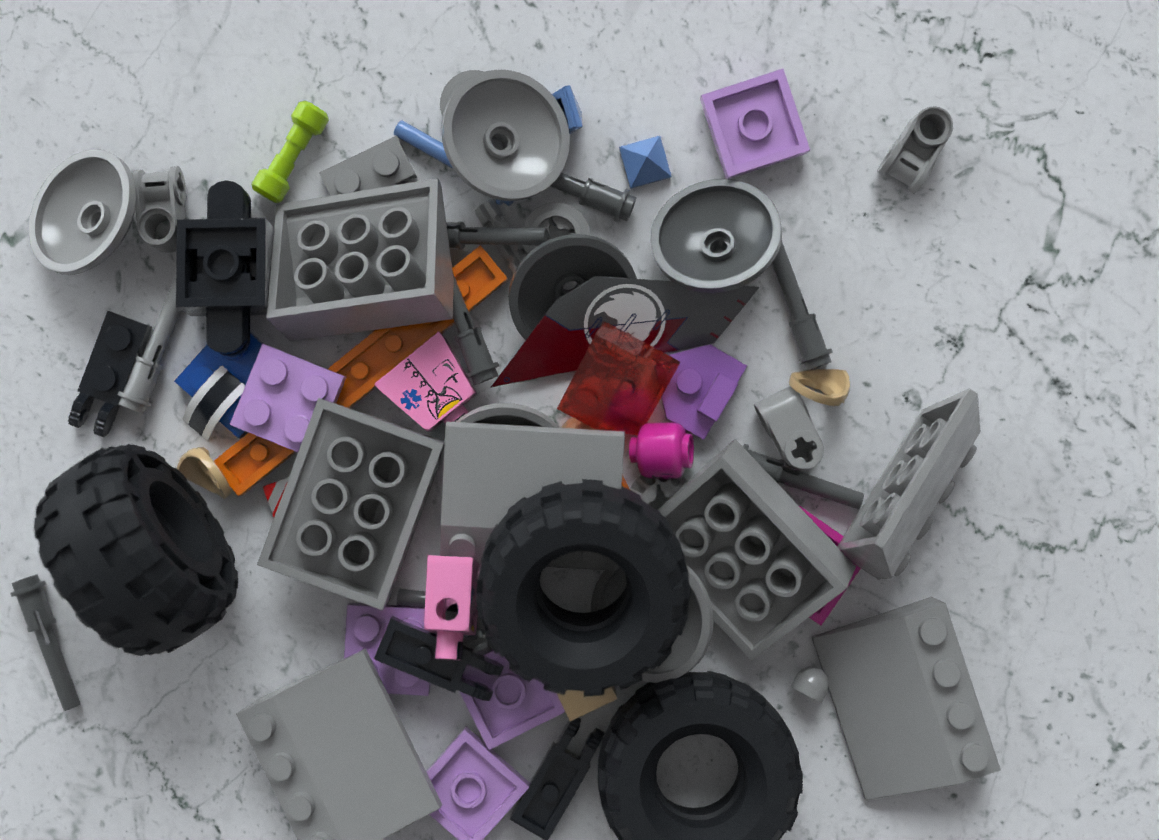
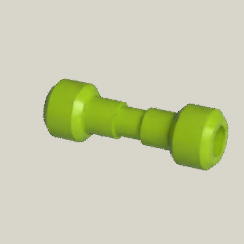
M308 101L298 102L291 114L294 124L285 138L287 141L279 155H275L268 169L259 170L251 183L252 189L274 203L282 202L290 187L287 179L295 167L294 163L301 150H305L313 135H321L329 122L328 114Z

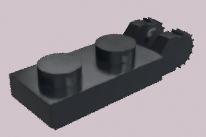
M107 311L78 388L80 393L71 407L68 424L77 428L81 427L88 417L94 398L105 401V403L99 410L93 431L94 434L101 437L109 434L121 406L119 405L121 396L117 394L119 391L124 392L135 365L136 357H142L152 326Z
M394 616L391 617L374 657L376 661L455 693L457 690L477 699L490 701L493 690L482 683L462 678L466 666L469 665L486 674L500 676L504 668L501 663L481 654L472 653L473 649L464 645L462 660L435 659L437 634Z
M581 718L573 721L568 720L557 742L553 741L529 783L528 790L521 796L510 815L511 821L544 840H549L591 767L590 761L605 733L595 728L587 737L580 756L567 750V746L580 728Z

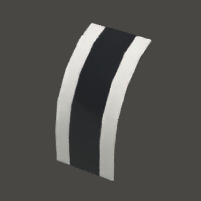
M220 366L193 396L182 420L208 442L217 422L243 393L245 385L226 368Z

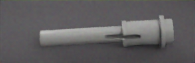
M174 278L143 357H136L135 365L124 392L119 391L117 394L121 396L119 405L143 414L146 407H151L153 404L149 402L160 372L164 368L159 363L181 311L176 308V278Z

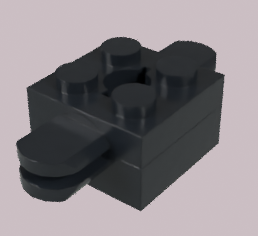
M227 180L217 182L209 188L207 194V219L177 220L176 308L189 316H206L207 345L223 356L234 357L241 355L249 348L250 315H267L274 227L266 218H251V197L242 186Z

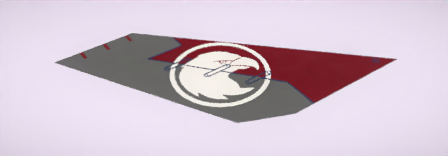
M594 276L554 302L491 387L715 343L759 287L742 286L726 292L702 293L685 289L672 281Z

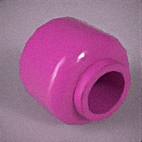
M646 423L640 428L638 437L630 439V462L637 463L640 474L645 478L678 479L684 474L686 468L691 469L693 466V435L686 434L684 427L679 423Z

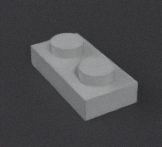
M397 135L319 172L330 196L404 184L417 177Z

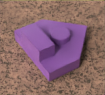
M711 344L651 360L666 419L673 423L681 424L685 430L702 440L706 438L714 422L720 417L747 365Z

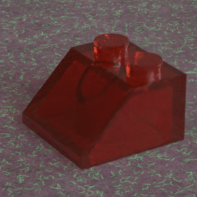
M604 321L595 334L557 409L596 430L623 431L625 434L638 435L640 428L650 419L676 372L680 361Z

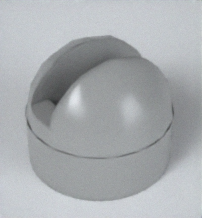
M809 666L798 672L791 687L822 703L828 691L829 681L827 675L821 669Z

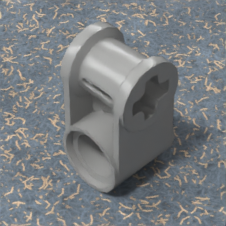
M938 106L927 107L920 111L907 123L900 137L884 157L877 172L881 175L888 173L908 185V191L915 194L929 176L935 165L936 158L951 136L953 120L950 114ZM921 120H928L935 124L937 128L936 139L930 140L922 135L920 131Z
M179 166L170 167L169 171L155 173H145L141 169L134 170L132 175L136 189L135 207L138 235L144 242L162 252H175L177 249V220L186 219V184L183 172ZM169 221L171 226L168 235L162 239H156L155 230L161 222Z
M789 386L754 404L763 427L788 466L793 469H809L820 463L824 454V446L810 419L808 409L798 392ZM798 439L801 443L809 442L812 449L807 452V461L802 457H793L791 451L797 448L795 440Z

